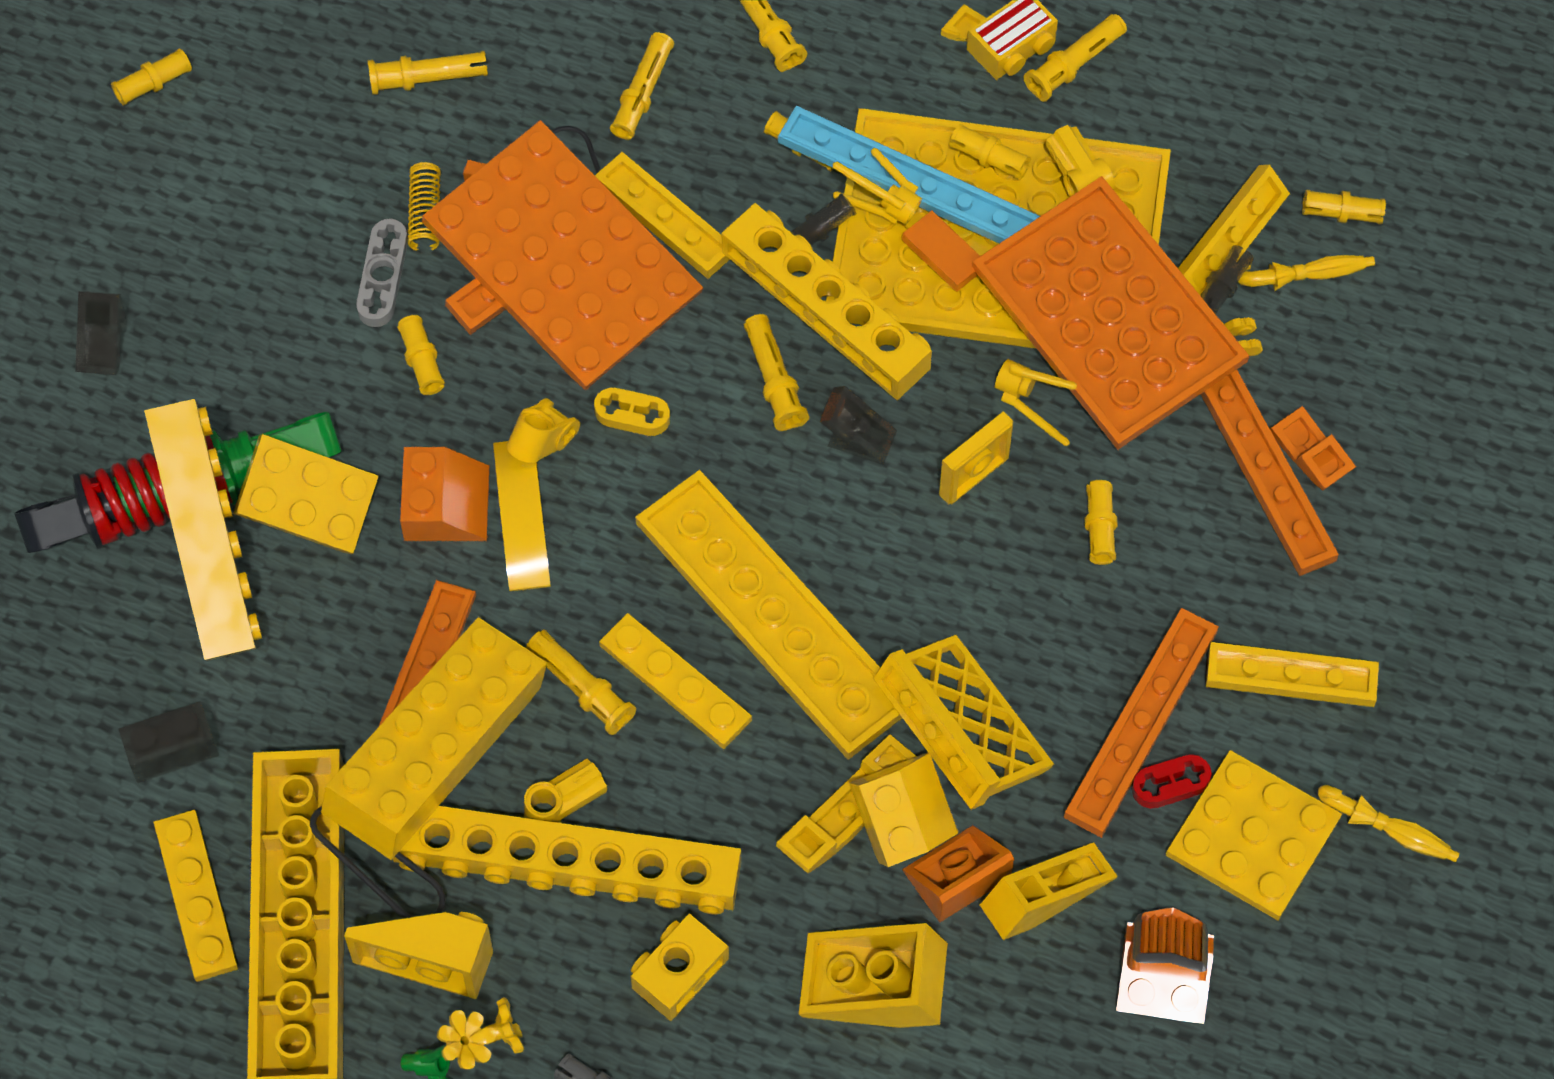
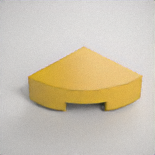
M963 4L941 29V35L955 41H967L968 30L986 19V17Z

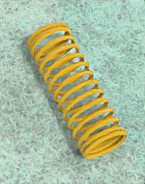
M420 162L414 164L409 169L408 246L413 250H419L417 249L419 244L412 240L429 238L436 242L430 245V247H433L431 250H434L439 246V239L433 233L417 232L423 230L430 231L428 228L413 229L414 226L417 228L419 227L418 225L423 224L422 222L414 224L413 221H419L418 219L422 218V216L413 217V215H419V212H428L429 209L417 211L413 209H419V206L434 207L435 203H439L441 170L433 163ZM422 169H430L436 171L437 174L427 172L414 174V172ZM423 175L434 177L433 179H418ZM428 181L433 182L434 184L419 185L420 183L418 182ZM424 187L434 189L431 191H420L416 193L413 192L414 190L419 191L420 189L418 188ZM419 194H433V195H434V196H431V197H420V198H417V199H414V198H413L414 196L419 197V196H420ZM419 200H432V201H434V202H431V203H420V204H417V205H414V204H413L414 202L419 203Z

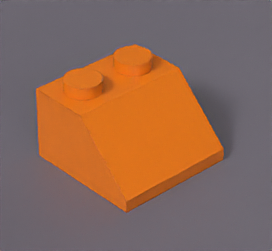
M404 447L400 515L404 541H487L490 466L447 447Z

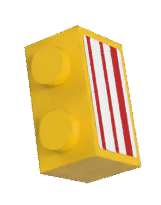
M1012 0L968 30L967 51L995 80H998L1006 73L1009 76L1015 75L1023 68L1029 57L1035 53L1043 55L1053 47L1056 41L1058 20L1039 0Z

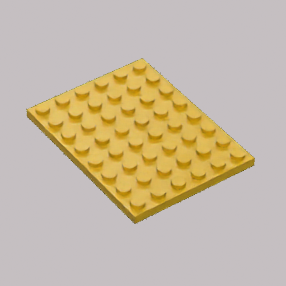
M862 108L858 110L856 133L1034 214L1042 216L1069 198L1063 181V173L1046 148V139L1053 134ZM962 124L966 128L987 138L995 136L1001 140L1002 145L1023 155L1030 156V163H1025L1029 165V168L1024 177L1018 180L1014 176L993 166L986 168L979 164V159L956 148H951L949 143L953 140L951 136L956 127ZM1084 138L1096 159L1103 158L1109 165L1115 180V193L1159 245L1171 149ZM847 178L844 194L885 208L881 205L882 198ZM843 202L833 262L840 269L842 276L853 285L857 283L864 287L871 296V300L882 309L888 308L895 313L904 328L911 332L1036 349L979 276H976L956 292L902 241L903 232L928 214L929 211L918 207L906 225L900 221L893 224L884 217ZM940 217L980 256L999 244ZM827 295L826 301H833L837 298ZM854 320L850 322L852 324L859 325L866 324L864 321Z

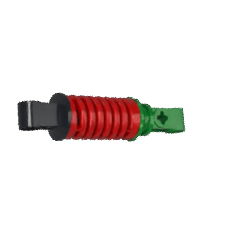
M328 411L304 417L292 424L252 437L249 436L246 430L237 432L238 436L236 438L232 437L229 440H222L215 429L212 430L213 435L205 436L208 450L216 448L223 474L222 476L215 477L218 491L226 489L229 503L233 505L237 503L239 489L242 488L259 435L264 434L325 457L334 456L342 451ZM152 453L144 454L141 457L142 466L138 459H128L126 462L127 472L121 463L113 464L111 466L113 483L104 468L97 469L94 478H89L86 474H73L75 494L53 501L37 503L16 511L14 515L27 553L48 549L63 541L87 533L96 548L101 549L104 548L103 545L118 541L121 530L125 536L130 537L135 535L136 525L140 531H149L152 526L151 520L155 526H164L167 522L166 514L169 519L170 515L154 455Z

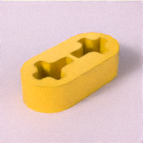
M607 388L598 393L594 400L595 416L601 424L607 427L647 436H656L667 430L670 424L668 404L663 399L620 388ZM612 400L618 401L620 409H616L613 414H607L605 406H609ZM651 409L658 410V417L660 418H655L653 423H647L645 415L649 414Z

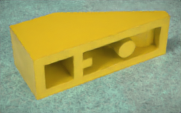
M1093 842L1004 876L983 900L980 907L1001 938L1005 940L1033 929L1115 880L1118 876Z

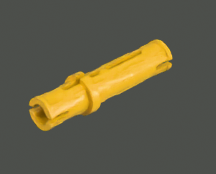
M655 32L651 35L648 47L638 65L629 89L623 90L620 97V109L613 124L610 126V131L616 137L625 140L632 139L642 114L647 113L650 108V96L661 75L669 53L675 44L673 39L664 33Z

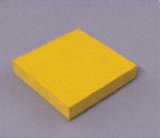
M1004 411L942 460L939 496L948 504L952 505L1009 459L1013 420Z

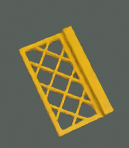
M957 635L907 654L903 649L890 653L873 678L971 810L982 806L989 796L1041 775L1054 765L1053 761ZM951 651L960 663V668L942 662V654ZM914 664L931 670L930 680L925 679ZM939 674L958 680L957 690L939 684ZM966 684L979 688L985 696L984 700L965 694ZM939 697L955 702L954 712L949 711ZM964 706L982 712V722L964 717ZM991 716L1003 720L1009 727V733L991 727ZM963 729L980 735L979 745L973 744ZM988 738L1007 745L1006 755L987 749ZM1016 749L1027 752L1035 761V764L1030 765L1016 760ZM988 762L1005 768L1004 777L999 778Z

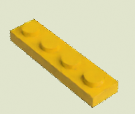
M623 152L595 175L640 223L707 279L730 260L722 253L721 234Z
M1259 165L1178 268L1205 302L1290 194L1271 165Z
M627 613L599 641L602 649L722 749H725L752 721L751 714L630 614Z
M1211 642L1208 653L1206 687L1374 707L1377 700L1379 662Z
M196 810L154 821L195 981L198 982L238 970Z

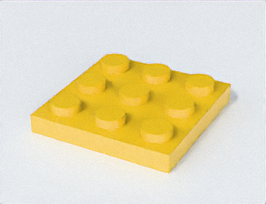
M1230 750L1171 843L1165 856L1279 921L1339 822L1342 813Z

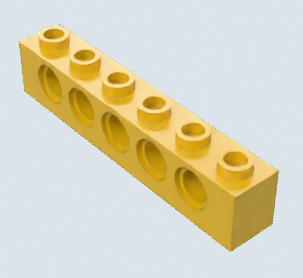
M754 203L721 233L722 253L896 400H899L931 369L932 350L928 342L920 334H912L904 328L899 318L890 309H882L873 302L864 287L860 284L855 283L853 285L842 276L840 269L833 261L829 259L823 260L818 256L803 236L799 234L793 235L787 230L781 219L770 210L765 211ZM766 247H775L778 250L774 252H766L762 249ZM796 271H803L807 273L805 276L801 277L792 275V273ZM830 295L836 297L837 299L833 301H824L820 298L823 296ZM854 320L864 321L866 324L862 326H854L850 324V322ZM883 345H892L896 349L892 351H883L879 347Z

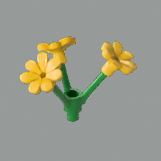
M503 997L496 1002L499 1009L495 1019L496 1023L484 1028H480L484 1021L480 1013L472 1012L466 1018L462 1010L454 1011L449 1016L450 1026L443 1025L437 1032V1038L446 1044L437 1049H419L415 1054H404L401 1058V1068L403 1071H414L418 1076H428V1079H447L446 1074L451 1060L457 1058L461 1069H472L475 1066V1061L486 1063L491 1058L490 1050L484 1045L501 1039L511 1046L515 1054L524 1052L523 1043L519 1039L523 1037L517 1023L512 1024L513 1018L507 998Z

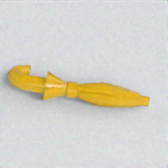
M1326 256L1308 262L1305 265L1298 264L1290 267L1272 262V265L1269 264V269L1247 271L1251 269L1248 259L1239 262L1233 267V277L1240 285L1255 287L1273 284L1274 291L1292 280L1298 281L1305 280L1306 278L1330 279L1364 270L1366 267L1375 266V259L1373 256Z
M1321 785L1318 788V796L1322 802L1350 816L1348 824L1372 825V827L1380 831L1384 830L1389 837L1407 849L1444 860L1447 858L1453 862L1457 861L1459 852L1450 849L1451 846L1420 825L1401 819L1389 818L1384 813H1378L1362 795L1356 801L1343 795L1342 790L1330 785Z

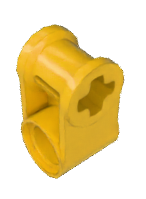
M544 398L538 404L521 411L506 448L516 459L526 463H536L556 451L563 450L578 433L580 421L575 417H566L554 408V403L550 399Z

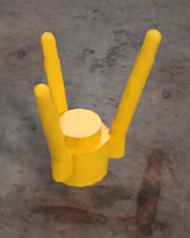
M873 148L871 154L899 183L900 188L893 184L887 192L839 162L833 163L835 170L882 198L881 205L885 208L835 191L833 198L846 204L884 217L893 224L900 221L906 225L922 202L923 198L915 194L919 187L908 181L877 148Z
M1007 359L1003 363L995 382V388L1004 392L1001 401L1014 406L1051 437L1064 446H1068L1070 441L1018 398L1021 395L1027 398L1032 392L1036 381L1070 390L1076 389L1077 384L1063 378L1031 370L1029 367Z

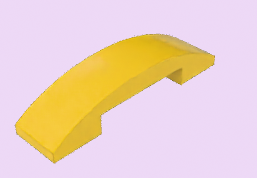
M508 441L493 443L509 591L551 587L537 462L526 463L513 457L506 448Z
M889 734L862 760L860 769L810 817L805 815L777 841L776 847L805 872H812L840 851L864 828V823L849 782L917 756Z

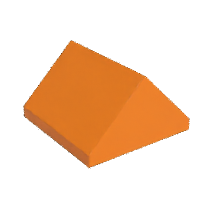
M972 825L902 870L940 923L993 890L1004 876L1012 874L1014 857L1010 850Z

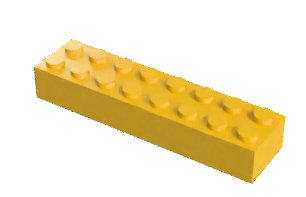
M340 749L253 752L247 1079H343L344 863L315 837L310 827L312 814L323 804L325 786L344 766ZM324 814L319 815L316 822L318 830L344 854L345 829Z

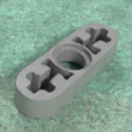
M395 219L379 221L372 228L356 306L360 320L371 327H380L387 324L394 315L408 246L406 228ZM388 232H394L396 239L391 241L390 254L384 253L383 238L387 237ZM381 266H387L394 271L392 277L386 281H377L371 275L376 268ZM374 291L381 292L382 308L377 310V314H371L369 311V307L374 304Z

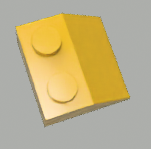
M929 752L849 782L879 864L890 867L929 852L958 834Z

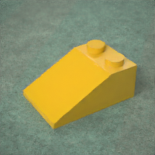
M443 912L348 927L344 935L352 962L473 999H477L493 954L488 924L483 923L482 918L468 912H459L458 915Z
M927 923L808 933L799 1015L803 1018L897 1028L940 1025L948 943Z

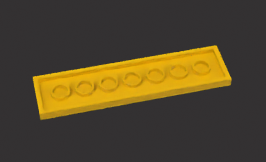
M700 470L635 517L636 525L848 760L902 719L901 715L873 679L880 669L879 665Z

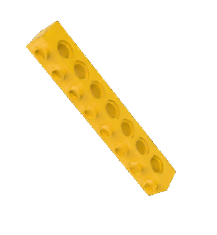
M438 806L399 851L422 870L425 867L442 869L441 872L454 878H464L467 876V873L484 875L487 881L496 884H507L510 882V879L527 881L528 886L538 890H550L553 885L570 887L569 890L572 893L581 896H593L595 891L612 893L613 898L623 902H636L638 897L655 899L657 905L665 908H679L681 903L698 905L700 911L715 915L722 914L724 909L734 910L741 868L740 848ZM437 836H444L449 839L448 843L441 848H433L428 845L430 840ZM479 842H486L492 845L491 849L484 854H475L470 851L472 846ZM521 848H529L534 851L532 857L527 860H518L513 857V854ZM563 854H571L577 858L570 866H560L555 863L556 859ZM396 857L393 858V861L399 863L402 869L414 872ZM606 860H613L619 863V867L613 872H603L597 868L600 863ZM648 866H656L662 870L658 877L652 879L645 878L640 874ZM691 872H698L705 877L701 883L695 885L688 884L683 880L684 876Z

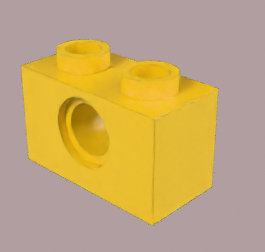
M690 913L681 923L677 920L672 922L663 932L660 938L662 943L652 954L649 952L642 954L631 968L633 973L631 975L632 989L669 1021H672L729 960V946ZM673 959H682L689 964L681 972H672L665 967Z

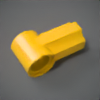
M1063 126L1046 139V148L1063 173V181L1069 197L1101 176L1115 190V180L1109 165L1103 158L1096 159L1076 126Z
M585 759L549 782H538L531 785L524 795V818L560 823L568 815L607 792V785L603 780L601 772L593 762ZM540 803H547L553 809L546 813H540L533 807Z

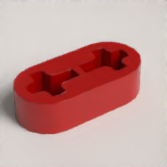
M1193 754L1146 767L1140 770L1134 778L1132 786L1133 797L1141 806L1152 809L1197 796L1205 791L1210 782L1211 767L1201 756ZM1186 767H1191L1193 772L1202 773L1199 775L1197 784H1193L1188 778L1180 781L1175 779L1184 776ZM1146 779H1151L1154 785L1168 782L1167 785L1159 788L1158 796H1152L1150 791L1143 792L1141 790L1145 786Z

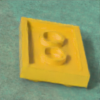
M262 434L258 437L233 514L337 551L353 554L378 475Z

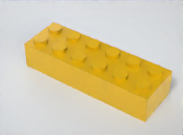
M195 399L144 410L204 660L209 661L256 649L254 640L262 639L256 613L248 615L244 601L245 599L252 598L246 572L238 573L235 559L242 557L236 530L228 532L225 518L232 516V511L226 489L220 491L217 489L215 477L222 476L223 474L216 448L209 450L207 448L205 436L213 435L206 407L198 408Z
M478 617L325 786L321 813L392 860L536 695L542 686L547 662Z

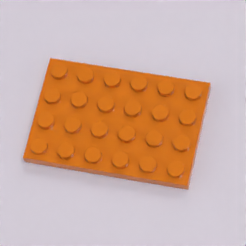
M541 120L422 216V223L584 390H587L703 291V286Z
M1102 176L972 262V267L1056 374L1060 378L1077 384L1076 389L1070 391L1117 450L1224 379L1249 360V354Z

